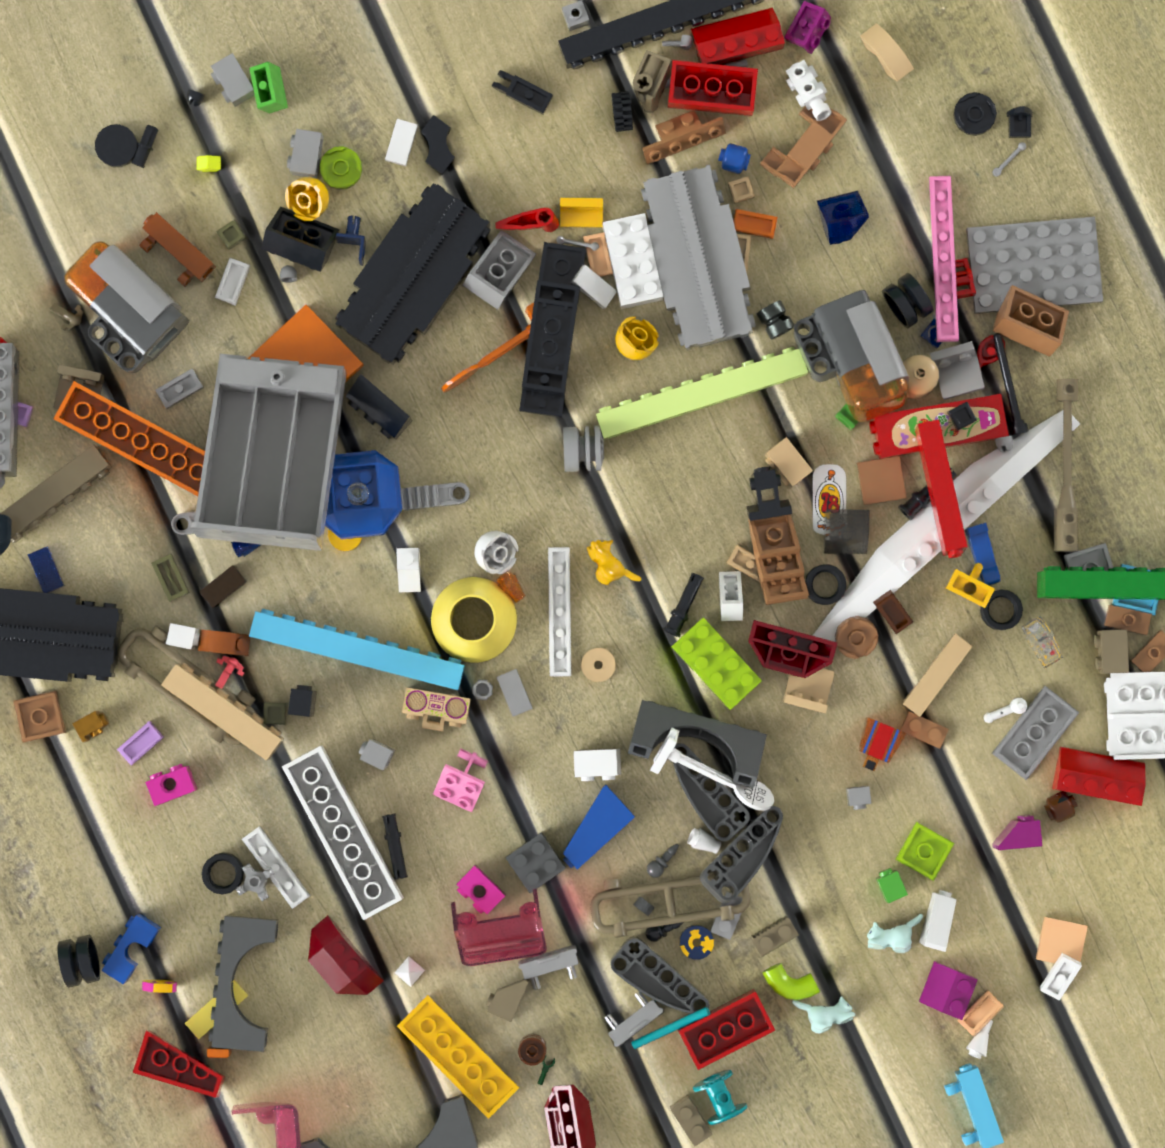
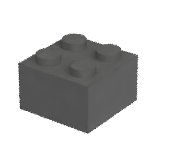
M542 832L505 857L529 893H532L566 869Z

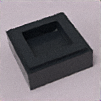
M968 402L947 412L957 431L977 421Z

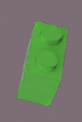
M265 62L249 68L257 108L269 114L288 108L280 67L270 62Z

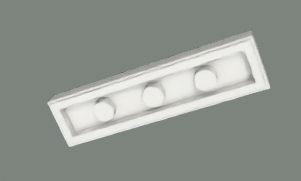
M260 826L242 839L264 871L270 867L275 874L269 878L292 909L310 896Z

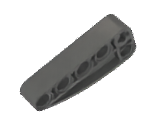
M677 743L675 745V749L684 747L686 756L704 764L685 744ZM673 762L676 775L686 797L701 820L717 839L728 841L748 823L750 818L749 812L723 784L715 781V788L708 791L704 788V782L709 777L701 773L692 775L688 767L678 762ZM723 794L730 797V803L727 806L719 804V797ZM736 811L739 813L743 811L745 813L743 821L734 820L736 817L734 813ZM721 825L729 827V834L725 837L718 835V828Z
M771 806L770 809L763 811L700 874V881L703 886L719 902L729 903L735 899L756 875L766 860L783 820V813L780 808ZM768 812L775 814L776 822H770L767 819ZM753 827H758L761 830L760 837L753 835ZM737 842H743L746 845L745 852L738 850ZM722 857L730 858V867L722 864ZM713 872L715 877L710 881L707 876ZM723 887L731 890L730 898L723 896Z
M635 936L628 938L612 956L610 962L611 969L628 984L655 1001L692 1014L698 1011L693 1007L694 1002L702 999L705 1001V1007L709 1009L710 1005L707 997L640 938ZM631 942L634 944L636 942L639 943L638 952L635 950L633 952L630 951L631 947L629 944ZM648 956H654L657 959V963L653 967H648L644 963ZM617 958H623L626 961V966L618 969L614 966V961ZM669 970L673 973L670 981L661 979L663 971ZM680 985H687L689 987L688 994L684 996L677 993L678 987Z

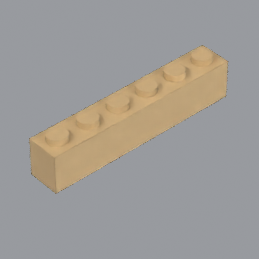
M180 663L175 664L161 686L266 761L272 757L284 740L279 729L272 725L269 728L263 723L264 719L256 713H253V715L246 711L247 707L237 700L234 703L228 698L229 694L221 688L217 690L211 686L212 682L202 675L199 678L193 673L194 669L186 663L182 665Z

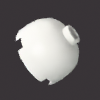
M497 530L490 531L479 538L475 546L474 555L477 563L485 571L500 575L510 570L517 559L515 558L516 551L518 552V545L511 535Z

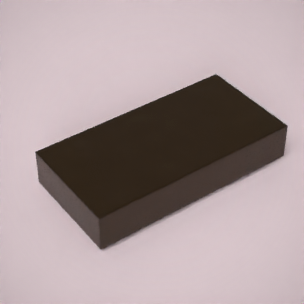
M232 565L199 592L208 604L215 608L247 581L236 567Z

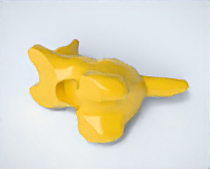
M613 540L592 541L591 546L587 547L589 557L598 564L595 574L600 583L608 585L623 576L633 581H641L640 576L625 569L622 563L613 556L610 550Z

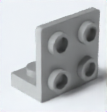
M972 341L930 353L931 359L939 370L938 381L944 400L985 388Z

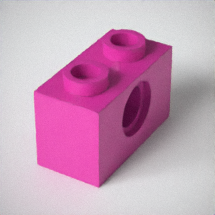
M182 764L171 767L170 773L163 775L161 771L149 776L151 780L145 783L154 806L198 790L189 766L183 767ZM168 778H173L176 782V787L173 790H169L166 787Z
M474 865L456 884L459 887L457 891L465 899L469 896L475 902L473 907L481 914L485 912L488 915L506 896L477 865ZM482 885L486 889V894L482 897L476 896L474 894V887Z

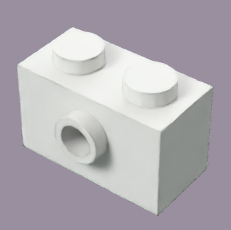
M620 749L574 751L575 777H581V781H593L594 776H602V780H615V775H621Z

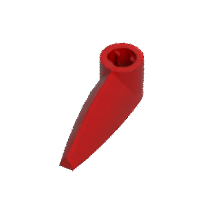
M539 208L502 219L495 223L496 229L503 230L542 228L546 232H553L559 226V219L551 209Z

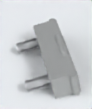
M571 945L520 960L518 962L519 969H522L524 979H531L534 990H537L535 981L538 989L541 988L538 980L539 975L567 968L570 979H573L570 966L575 979L577 975L574 965L579 964L576 954L577 947L576 945Z
M640 991L638 994L636 993L635 997L643 1006L620 1025L617 1024L611 1014L605 1017L606 1022L612 1028V1031L608 1034L614 1041V1046L619 1047L664 1013V1009L660 1008L654 999L648 1002Z

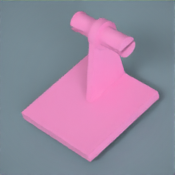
M461 748L457 757L469 761L465 771H460L445 764L433 795L472 812L485 782L469 775L468 772L472 764L485 769L488 760L477 756L475 752L470 753Z

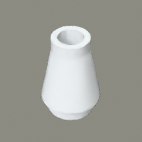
M694 828L687 841L691 848L715 854L721 846L720 841L701 828Z

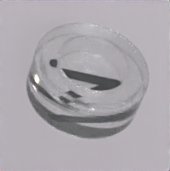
M353 483L348 487L347 498L354 505H362L369 498V490L363 483Z

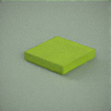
M916 822L895 860L934 881L955 843Z

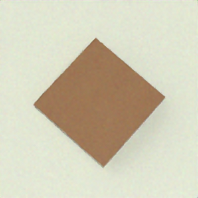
M900 456L856 463L863 505L906 499Z
M57 691L14 700L23 743L66 733Z

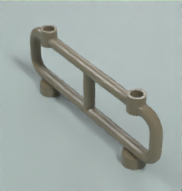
M155 626L151 632L143 628H137L126 636L118 649V658L123 666L127 668L125 673L133 679L137 676L210 729L213 732L210 736L217 742L221 743L224 740L232 745L242 744L161 686V682L127 657L126 652L137 637H143L178 664L186 663L194 669L193 673L199 678L202 675L212 682L211 686L217 690L218 687L215 686L216 680L165 643L168 636L166 631L158 626ZM222 688L229 694L228 698L234 703L237 700L247 707L246 711L251 715L256 713L251 707L256 699L251 694L242 689L236 696L227 688Z
M722 863L724 866L728 867V863ZM712 872V874L707 876L708 880L714 879L715 874ZM700 876L622 888L621 879L608 880L604 882L605 891L597 893L591 901L592 922L599 932L603 934L614 933L615 938L627 936V931L701 919L721 917L722 921H729L735 919L734 914L744 912L749 907L751 900L749 884L741 891L742 901L739 905L677 914L673 889L702 885ZM664 891L668 916L626 923L620 922L613 925H604L601 922L599 904L602 900Z

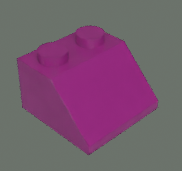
M1030 815L1017 816V820H1011L995 839L992 847L997 850L1042 847L1040 820L1034 819V816Z
M934 961L919 1002L963 1020L978 979Z

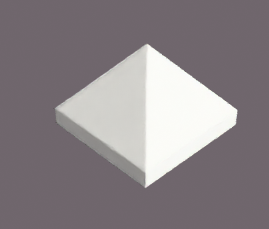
M408 956L396 970L395 974L411 987L425 970Z

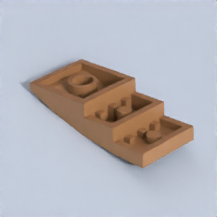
M791 514L753 521L748 519L756 566L766 605L807 599L809 593L804 579L805 570L800 557L801 548Z

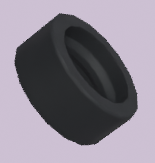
M823 564L813 568L807 574L805 580L809 593L808 597L820 605H831L839 601L846 590V578L843 572L830 564ZM822 572L833 574L838 581L837 591L830 597H821L813 589L814 578Z
M1001 589L993 592L986 607L980 608L982 620L987 626L994 630L1002 631L1011 629L1019 623L1023 613V606L1015 593ZM999 597L1007 598L1014 607L1012 618L1004 623L996 622L989 613L991 602Z
M215 854L203 866V883L213 893L221 895L231 893L243 882V864L233 854ZM219 861H227L235 868V879L228 886H218L211 879V868Z

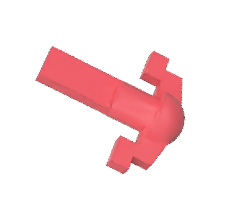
M223 656L222 659H217L216 663L222 665L225 662L227 665L216 682V687L222 689L235 668L238 669L237 674L243 677L244 672L242 670L244 667L234 657Z

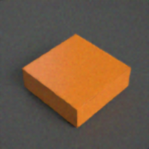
M210 1046L207 1048V1057L228 1058L231 1055L232 1049Z

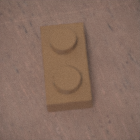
M910 711L900 729L901 732L938 749L941 748L949 730Z

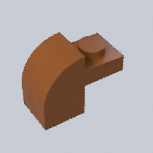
M200 629L198 651L242 656L249 655L250 637L248 634Z

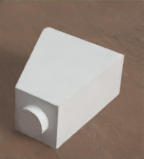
M939 890V893H932L919 940L922 945L946 952L956 905V899L951 897L952 893Z

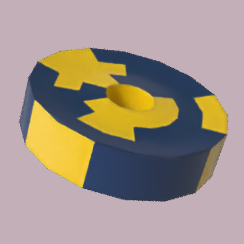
M691 925L682 932L680 947L688 958L701 960L712 952L714 938L706 927ZM698 938L701 940L699 946L693 945L694 939Z

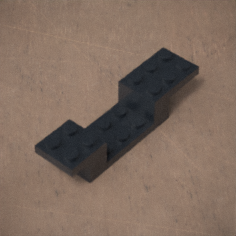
M544 242L530 326L519 412L562 418L576 312L580 296V286H575L571 281L582 265H584L586 248Z

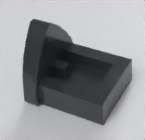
M1025 106L1009 110L1007 112V117H1009V138H1031L1032 110Z

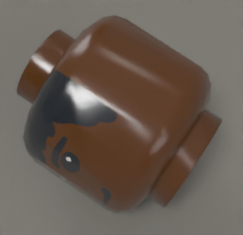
M1064 791L1048 797L1046 805H1044L1050 820H1055L1057 823L1074 817V808L1078 807L1073 795L1068 796Z

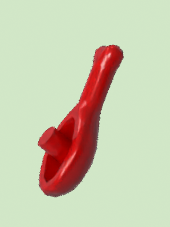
M994 335L986 337L978 346L977 358L980 368L998 360L993 339Z

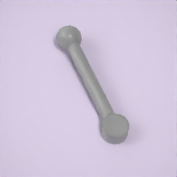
M1024 142L1019 143L1018 148L998 168L992 171L993 176H1000L1001 170L1020 151L1026 149Z
M558 236L556 242L561 245L566 243L591 248L593 251L599 248L596 242L590 244L568 240L563 236Z

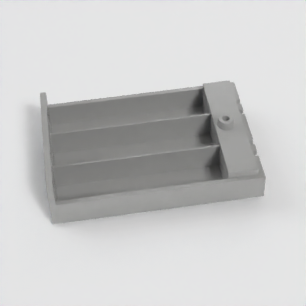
M220 354L195 521L191 523V530L197 537L322 550L347 374L344 366L328 364L313 366V363L304 362V365H301L298 361L265 358L262 361L259 357L247 359L246 356Z

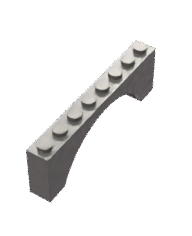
M464 1094L443 1100L440 1115L435 1126L415 1148H478V1140ZM319 1137L298 1143L296 1148H330Z

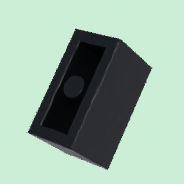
M297 685V689L291 688L288 715L314 717L317 691H313L312 686Z

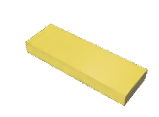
M233 980V993L238 1005L248 995ZM216 998L211 999L185 1022V1025L198 1039L205 1035L210 1028L214 1027V1020H211L212 1007H216Z

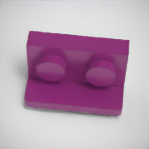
M804 1L784 39L787 42L803 47L807 53L812 54L814 49L819 46L824 31L830 26L831 16L825 8Z

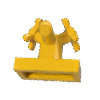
M981 563L975 564L970 576L955 569L946 586V589L983 608L986 607L995 590L991 586L977 580L983 569Z

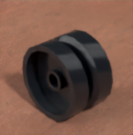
M909 273L898 279V286L891 283L882 290L883 297L889 308L907 329L918 322V316L925 318L934 311L926 292Z
M90 934L78 937L76 944L72 939L58 942L59 967L64 983L68 988L81 985L82 978L87 984L100 980L98 952Z

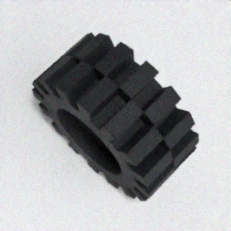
M629 91L612 93L615 131L633 130Z

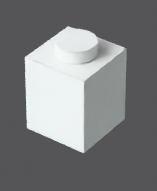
M170 623L166 644L194 650L195 646H199V629Z

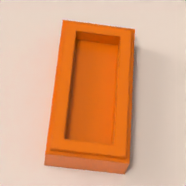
M736 209L733 222L736 232L773 239L778 217Z

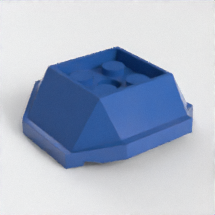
M376 450L335 454L325 526L341 540L384 535L403 510L398 466ZM353 489H363L361 493L362 502L351 494Z

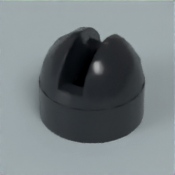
M189 89L187 102L191 105L193 100H195L194 106H199L203 102L205 95Z

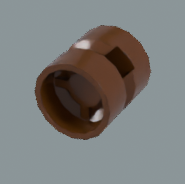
M534 1033L524 1036L518 1048V1055L521 1061L530 1066L541 1063L545 1058L547 1050L545 1040L540 1035Z

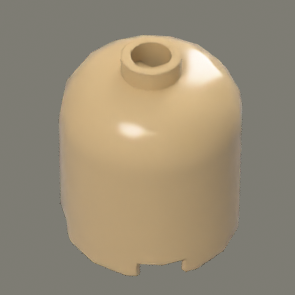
M913 355L903 360L902 362L909 376V382L905 387L906 378L897 379L900 389L905 390L902 395L911 399H922L928 396L936 387L939 379V370L935 362L924 355Z

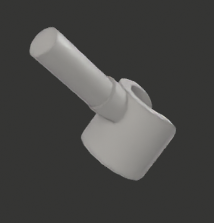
M682 35L681 41H662V46H676L689 50L693 39L689 35Z

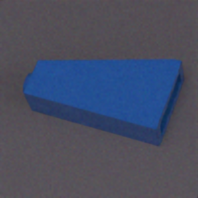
M606 784L602 787L563 852L565 855L563 860L571 869L575 866L578 870L635 818L632 812Z

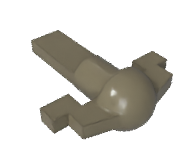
M55 303L50 308L52 312L70 321L69 324L64 323L61 329L64 331L66 329L71 331L74 327L78 326L84 313L80 305H77L74 309L77 312L75 315Z

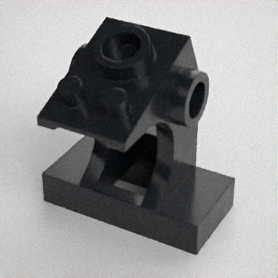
M769 466L755 469L749 481L751 491H756L757 505L746 506L749 520L753 521L792 514L789 500H779L778 486H781L780 474L775 473V469L770 470ZM773 489L774 499L762 501L761 490Z

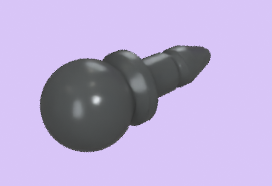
M675 844L669 847L668 851L661 858L657 856L656 860L648 864L647 872L651 877L658 878L663 874L664 868L668 867L666 862L676 854L679 845Z

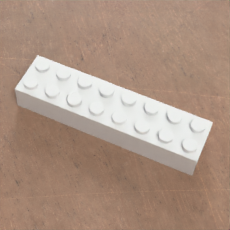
M319 746L282 766L363 920L404 898L324 747Z

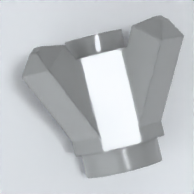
M250 864L242 867L246 878L244 884L236 888L238 894L242 895L247 891L257 892L262 902L269 898L266 884L268 878L275 874L270 867L263 872L255 870Z

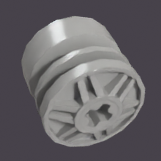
M589 426L585 427L584 436H579L577 427H563L565 472H579L580 462H585L587 471H591L590 461H595L596 471H601L604 459V440L600 426H594L595 436H589Z

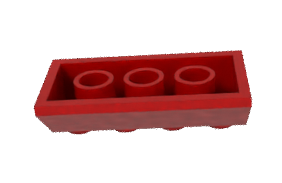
M773 7L690 29L699 63L724 65L782 50L785 45L781 25Z
M673 60L668 108L752 116L758 69Z
M1065 747L1059 748L1052 789L1142 806L1146 787L1145 763L1127 759L1113 760L1111 756Z

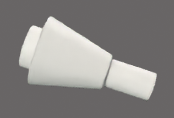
M992 1020L966 1047L969 1050V1055L981 1059V1056L986 1057L988 1033L993 1024Z

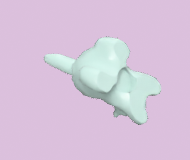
M919 914L904 925L886 930L880 928L874 922L873 927L867 934L869 939L867 947L871 949H885L890 946L897 953L908 952L912 944V927L920 923L923 914Z
M843 996L840 997L835 1006L830 1007L812 1006L797 1000L792 1001L797 1008L807 1011L811 1030L818 1034L828 1031L832 1024L840 1025L853 1020L855 1013L851 1012L852 1006L843 999Z

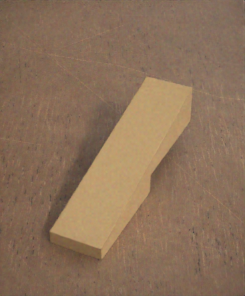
M955 633L903 700V705L921 717L973 646Z

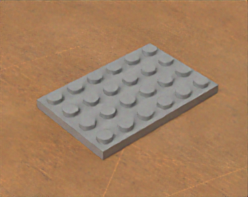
M1095 217L971 227L966 229L969 263L976 290V295L973 296L974 314L998 312L1012 285L1058 306L1103 302Z

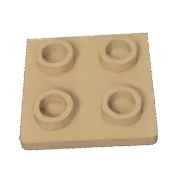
M821 669L805 679L789 674L782 702L826 714L828 707L826 704L834 672Z

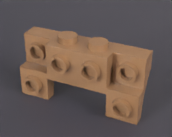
M805 106L799 113L802 118L811 124L787 156L775 147H772L760 165L794 189L810 169L812 171L816 169L821 162L818 158L822 153L827 154L834 145L832 143L833 138L844 126L847 119L830 108L831 115L825 120L817 121L812 113L813 109L807 110Z

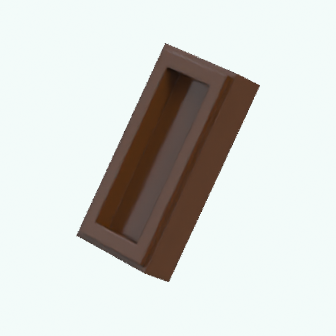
M891 590L873 601L895 634H898L913 623V620Z

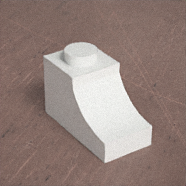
M396 548L399 593L421 592L420 549Z
M741 571L719 572L721 621L743 620Z

